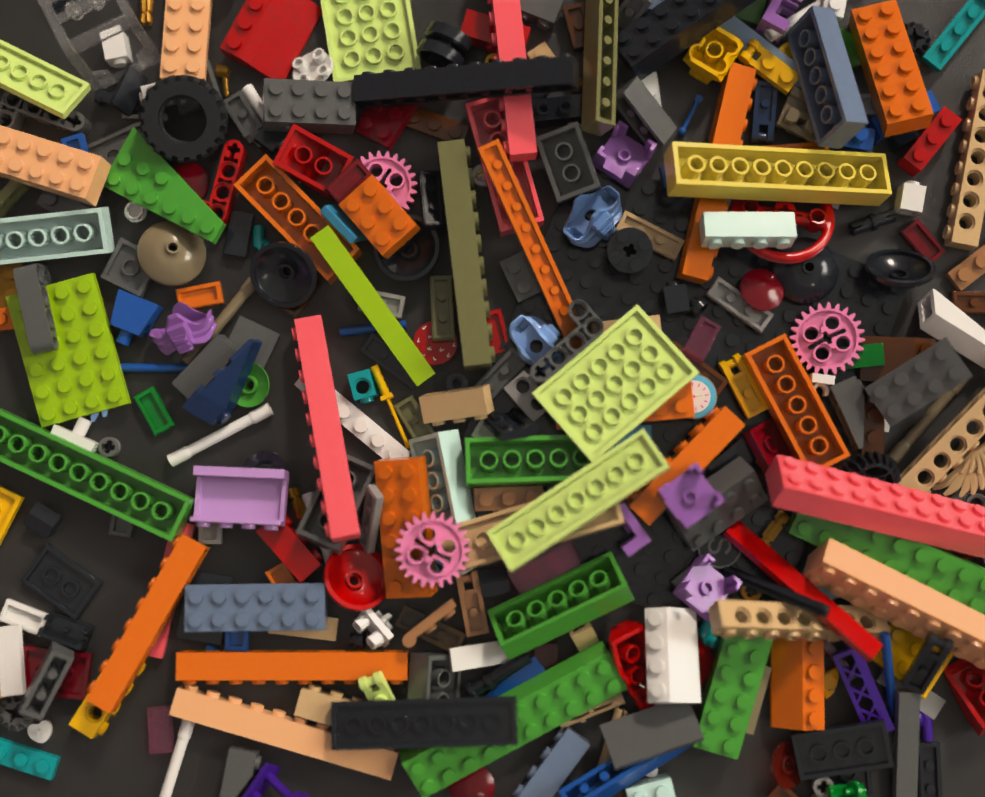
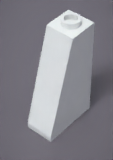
M932 289L918 302L920 329L939 341L946 337L955 351L985 369V329L937 290Z

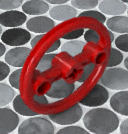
M732 199L730 212H794L796 225L805 226L806 230L812 233L822 232L819 239L812 246L798 252L788 253L768 248L755 249L754 247H746L755 255L768 261L792 264L809 260L825 248L834 231L835 217L832 204L818 203L821 209L815 208L808 213L796 211L795 206L791 202H777L774 208L760 206L755 200L743 201Z

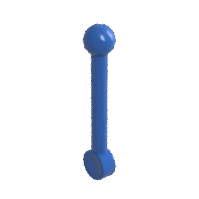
M701 95L694 97V104L683 126L678 129L680 136L686 134V128L698 104L702 103L703 97Z

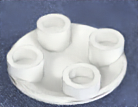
M317 48L303 57H297L292 62L294 68L292 77L295 80L326 81L333 69L332 58L321 48Z

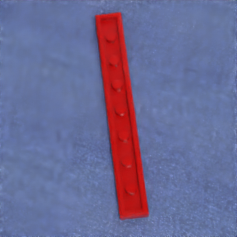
M739 520L727 529L723 536L780 586L829 605L831 609L828 617L814 616L869 663L875 657L883 644Z

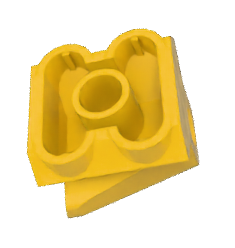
M717 27L691 45L683 61L690 67L689 74L705 84L710 83L712 80L722 82L731 65L740 54L739 52L744 44L738 37L721 27Z

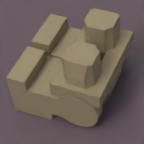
M793 86L787 95L775 126L812 143L815 139V133L802 89Z

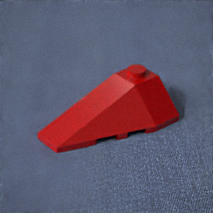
M627 619L611 627L609 645L613 663L639 711L659 704L648 703L645 624Z

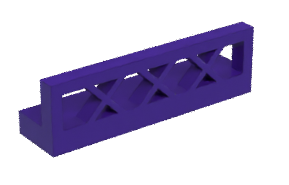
M850 646L847 649L833 653V659L860 721H869L870 717L873 716L877 719L885 720L887 732L895 730L865 659ZM852 654L855 661L850 669L842 666L839 659ZM853 675L863 678L864 682L861 689L850 685ZM862 695L873 701L869 710L860 707L858 704Z

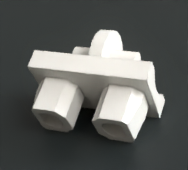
M372 609L361 611L352 624L358 633L363 632L365 629L370 631L371 635L367 637L366 642L372 650L380 646L385 648L394 637L390 632L393 628L389 623L392 618L390 613L383 616L379 610L376 612Z

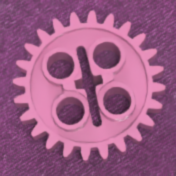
M378 150L376 157H373L372 153L369 152V159L367 160L361 156L363 165L370 172L375 168L382 170V174L376 177L382 185L387 171L391 170V173L385 180L386 189L401 207L409 212L410 209L407 204H414L415 201L411 196H417L418 194L416 190L412 189L418 186L416 181H411L416 178L415 173H409L412 170V166L404 167L406 159L403 158L398 161L397 153L391 158L389 151L385 153V156H382L380 150ZM398 177L403 181L401 185L393 186L391 185L392 179Z
M830 302L827 303L826 308H823L818 303V310H814L810 306V314L802 311L801 316L803 320L795 319L798 327H791V331L796 333V335L790 336L789 339L796 341V343L792 344V347L798 350L796 354L798 357L801 356V364L807 363L806 371L814 367L815 373L823 370V374L827 375L828 370H831L835 376L838 368L842 372L846 371L845 364L853 367L852 358L859 360L860 357L856 351L863 352L864 348L858 344L865 342V338L859 337V335L863 334L865 330L857 329L861 321H853L856 316L855 313L847 315L848 307L840 311V304H837L833 309ZM829 319H835L839 326L836 329H829L825 323ZM810 329L815 330L818 333L817 338L814 340L807 339L805 337L806 331ZM842 329L846 330L845 333L833 337L831 344L823 342L811 350L808 348L810 345L821 342L825 334L827 337H830ZM839 339H846L850 345L847 349H840L837 347L836 342ZM819 349H825L829 356L824 360H820L816 357L815 353Z
M432 511L431 517L428 518L426 513L423 512L421 520L413 516L414 524L408 521L405 523L408 530L400 529L399 532L404 537L396 538V542L400 543L401 546L395 547L394 551L400 552L401 555L397 556L395 560L403 561L399 566V570L406 568L405 577L411 574L414 576L412 583L420 579L421 587H424L426 582H430L431 588L434 587L435 582H438L440 587H443V580L446 579L451 584L452 575L457 578L460 577L458 569L466 570L462 561L468 562L470 560L464 553L471 552V548L464 547V545L469 543L470 539L462 538L466 530H458L460 522L452 524L453 516L445 520L444 512H442L440 517L436 518L435 512ZM432 528L435 531L434 538L425 539L422 535L423 529ZM418 538L430 547L433 544L437 545V551L449 556L451 561L445 560L436 552L430 555L428 553L429 549L415 542L414 539ZM445 540H452L456 546L454 550L446 551L443 549L442 543ZM413 548H419L423 552V557L413 559L410 551ZM434 560H439L443 563L444 567L440 571H434L431 569L430 563Z

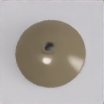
M163 221L152 225L143 233L138 243L137 257L141 269L150 279L166 286H180L191 282L201 273L206 261V248L201 237L170 221ZM175 246L177 250L170 251L168 247Z

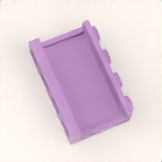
M193 467V475L197 476L194 515L190 516L189 521L195 522L196 527H210V523L219 524V528H233V524L241 525V529H255L256 525L264 526V530L278 531V526L285 527L289 484L288 471L284 469Z

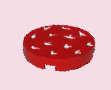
M432 321L420 326L413 339V343L429 365H443L449 362L456 354L458 346L456 334L455 341L433 342Z

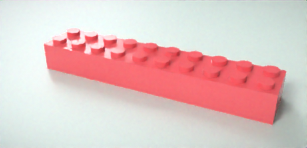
M778 454L765 473L773 507L980 558L985 557V507L943 497L939 494L927 493L919 489H912L896 483L892 484L876 478H869L856 473H849L833 467L829 468L813 462H806Z

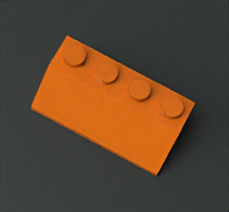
M786 638L773 639L769 652L770 667L772 668L770 673V727L801 731L825 730L824 639L817 641H807V639L800 638L793 641H788Z

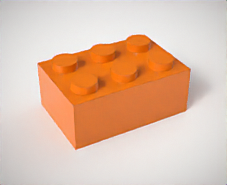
M373 174L338 204L379 253L387 259L421 230Z

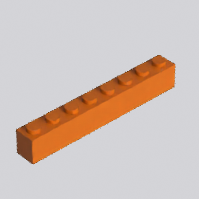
M182 534L181 537L177 536L172 543L171 548L173 551L169 557L166 556L161 562L159 575L157 578L153 577L147 587L149 590L148 594L137 603L135 607L137 612L134 618H129L123 628L125 631L121 639L118 638L111 648L113 654L109 660L106 659L99 669V672H101L97 681L94 680L87 689L89 695L86 701L109 714L116 712L184 595L185 585L191 583L210 550V547L186 534Z

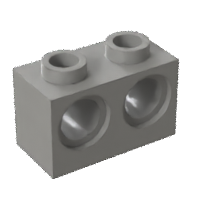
M522 371L503 388L505 393L529 420L536 421L547 412L544 408L535 410L531 406V401L535 399L532 392L538 388V385L532 381L530 372L527 374L525 371ZM518 382H527L529 390L526 393L518 392L516 389Z

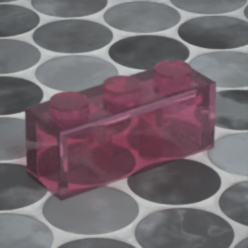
M572 540L553 545L512 573L507 568V573L519 594H522L581 565V556Z

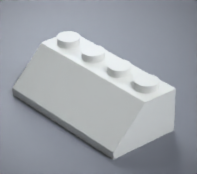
M644 608L648 703H701L697 613L691 608Z

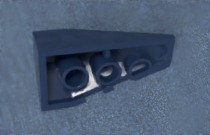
M249 339L229 358L228 362L230 364L220 370L217 369L212 374L214 379L206 387L203 385L199 386L182 407L211 425L226 423L232 415L230 413L238 403L262 342L257 339Z

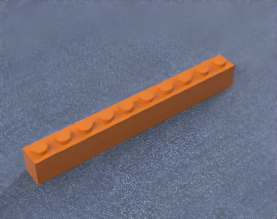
M734 62L721 83L708 139L709 144L743 145L741 135L746 130L748 119L745 118L753 102L750 96L757 84V78H755L757 69ZM694 199L676 278L700 285L712 278L714 272L712 262L713 258H716L719 248L701 247L699 221L703 212H727L729 203H726L727 199Z
M180 650L176 652V681H183V684L186 685L197 684V681H206V684L209 685L220 684V680H229V684L233 685L243 684V680H252V684H266V680H275V684H289V680H298V684H311L312 680H321V684H334L335 680H344V684H357L358 678L363 676L370 677L373 676L374 672L382 671L385 679L390 680V684H403V680H408L409 650H358L357 652L354 650Z

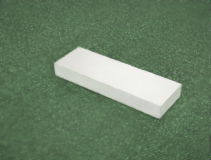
M22 624L1 626V697L24 695L26 692Z
M498 640L448 648L452 672L504 664L509 660L500 647Z

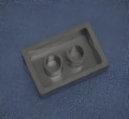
M578 121L536 137L539 152L559 204L572 200L581 194H588L602 188Z

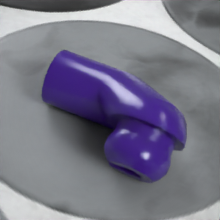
M920 711L922 741L931 742L933 741L932 719Z

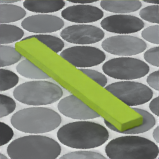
M327 225L310 237L415 385L419 386L433 376L435 372L331 227Z

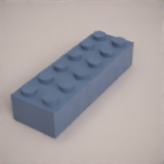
M812 5L786 35L818 147L841 149L868 124V120L835 11L832 8Z
M325 583L185 585L184 632L328 629V593Z

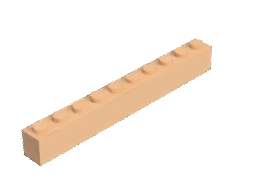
M195 684L181 685L176 690L169 713L171 716L387 780L392 778L399 748L332 750L331 728L329 725L318 722L314 724L308 722V719L298 716L290 717L286 715L285 711L280 709L270 711L264 709V705L251 702V705L242 702L243 699L236 696L226 698L220 696L221 693L216 690L207 689V692L202 691Z

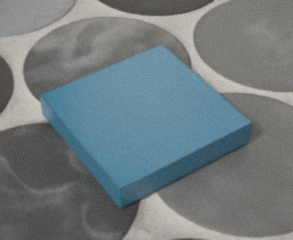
M337 203L325 205L320 210L321 214L349 243L367 240V237Z

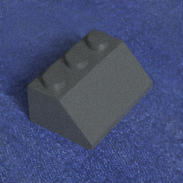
M410 652L407 699L460 698L461 671H451L449 653Z

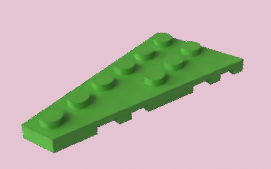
M133 127L112 163L104 188L216 245L226 224L160 154L158 155L153 151L152 146L148 145L144 140L145 138Z

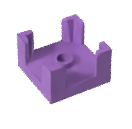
M772 0L755 32L767 41L768 39L765 36L767 27L784 35L790 21L779 14L782 13L790 17L794 15L799 5L790 0ZM781 37L770 43L777 46Z
M619 120L605 146L602 145L596 152L593 164L595 168L630 189L651 159L657 143L647 139L644 146L626 135L629 126Z
M697 462L688 467L684 473L673 481L666 483L657 490L658 496L684 531L725 501L720 492H715L702 475L703 470Z
M620 502L625 524L622 526L628 534L633 533L632 537L620 545L622 551L629 557L652 540L626 504Z
M708 553L694 559L673 594L705 621L710 622L708 608L718 599L725 600L728 594L738 591L743 582L735 575L727 578L721 575L709 565L714 563L716 559Z

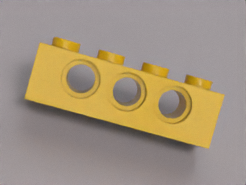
M144 663L143 666L141 667V669H140V671L138 672L137 676H139V675L143 672V670L145 669V667H146V664H145V663ZM132 683V685L130 686V688H129V690L127 691V693H126L125 696H127V695L129 694V692L132 690V688H133V686H134L133 683ZM86 696L68 725L90 739L98 735L102 736L109 726L108 719L111 715L114 716L118 712L122 704L119 705L116 712L111 714L102 710V716L99 717L94 713L95 705L86 701Z

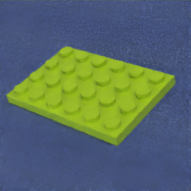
M95 273L46 285L59 342V349L56 351L34 355L31 352L18 293L5 297L41 428L131 404Z

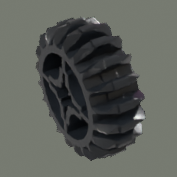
M865 451L864 456L857 453L856 460L849 458L851 464L849 466L843 465L844 469L849 473L876 478L892 484L902 481L900 476H898L900 471L896 467L895 462L889 459L887 455L880 454L877 451L873 453Z

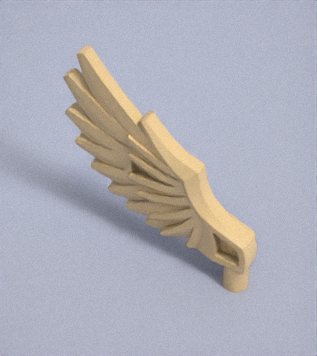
M985 442L973 451L968 450L963 456V461L953 468L954 470L943 482L935 484L932 489L940 490L948 487L943 493L946 497L961 488L960 498H963L970 490L971 495H975L979 486L980 490H984Z

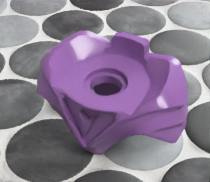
M179 302L173 306L172 314L167 316L166 328L151 329L149 335L165 355H170L176 350L179 354L193 350V344L208 342L215 332L217 324L214 322L212 309L205 314L183 302Z

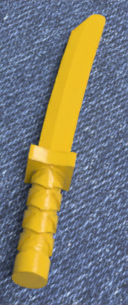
M374 365L370 367V370L382 395L380 399L382 402H387L408 450L410 449L409 442L390 400L394 396L391 392L389 393L379 366Z

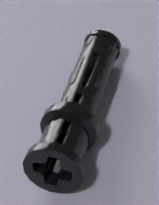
M525 652L508 660L491 672L482 673V677L472 683H466V688L471 697H480L490 690H496L497 684L533 661L528 652Z

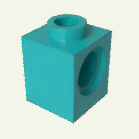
M366 369L348 374L354 401L360 402L361 405L374 402L373 398L378 397L371 370ZM361 382L369 384V390L365 394L358 392L357 388Z

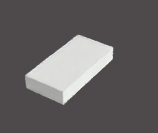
M8 598L1 611L0 621L8 625L22 624V630L37 635L38 630L46 623L44 617L49 613Z

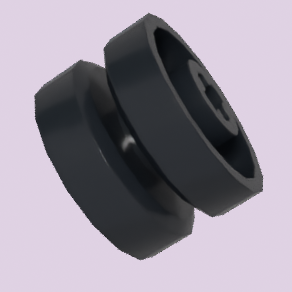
M431 21L425 30L426 39L420 41L416 52L421 59L432 66L464 65L465 59L463 56L469 55L473 41L468 35L454 26L440 21Z

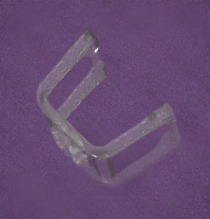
M38 0L65 55L86 82L90 83L94 91L101 88L105 89L119 82L125 69L111 74L108 69L92 71L78 53L130 28L144 47L136 54L139 62L131 66L140 72L161 61L159 50L136 18L128 0H116L123 14L70 40L61 23L70 19L80 20L84 14L92 10L102 9L105 2L109 0L70 1L66 4L65 11L56 14L51 4L57 0Z

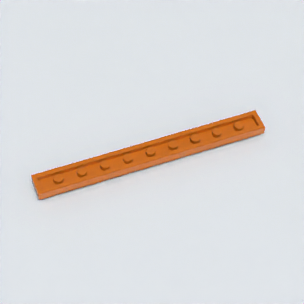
M496 139L477 148V151L564 339L576 329L568 318V307L572 299L499 139ZM573 308L572 314L579 317L576 308ZM572 339L569 345L573 349H579L582 346V342L579 339Z

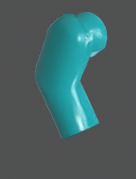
M255 225L253 226V246L259 251L270 242L264 238L265 227Z
M703 619L698 631L701 641L707 647L716 648L719 644V639L712 634L711 623Z

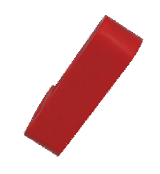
M234 139L229 140L223 148L210 200H203L215 213L223 212L221 220L226 226L230 222L231 212L234 209L238 190L233 184L243 176L248 157L247 150L243 144ZM239 149L240 152L235 153L233 156L232 151L236 152ZM230 169H234V175L230 178H226V172ZM224 190H228V197L225 199H220V193Z

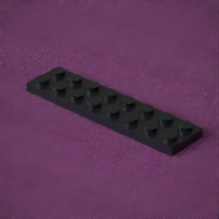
M517 696L331 702L332 750L519 745Z

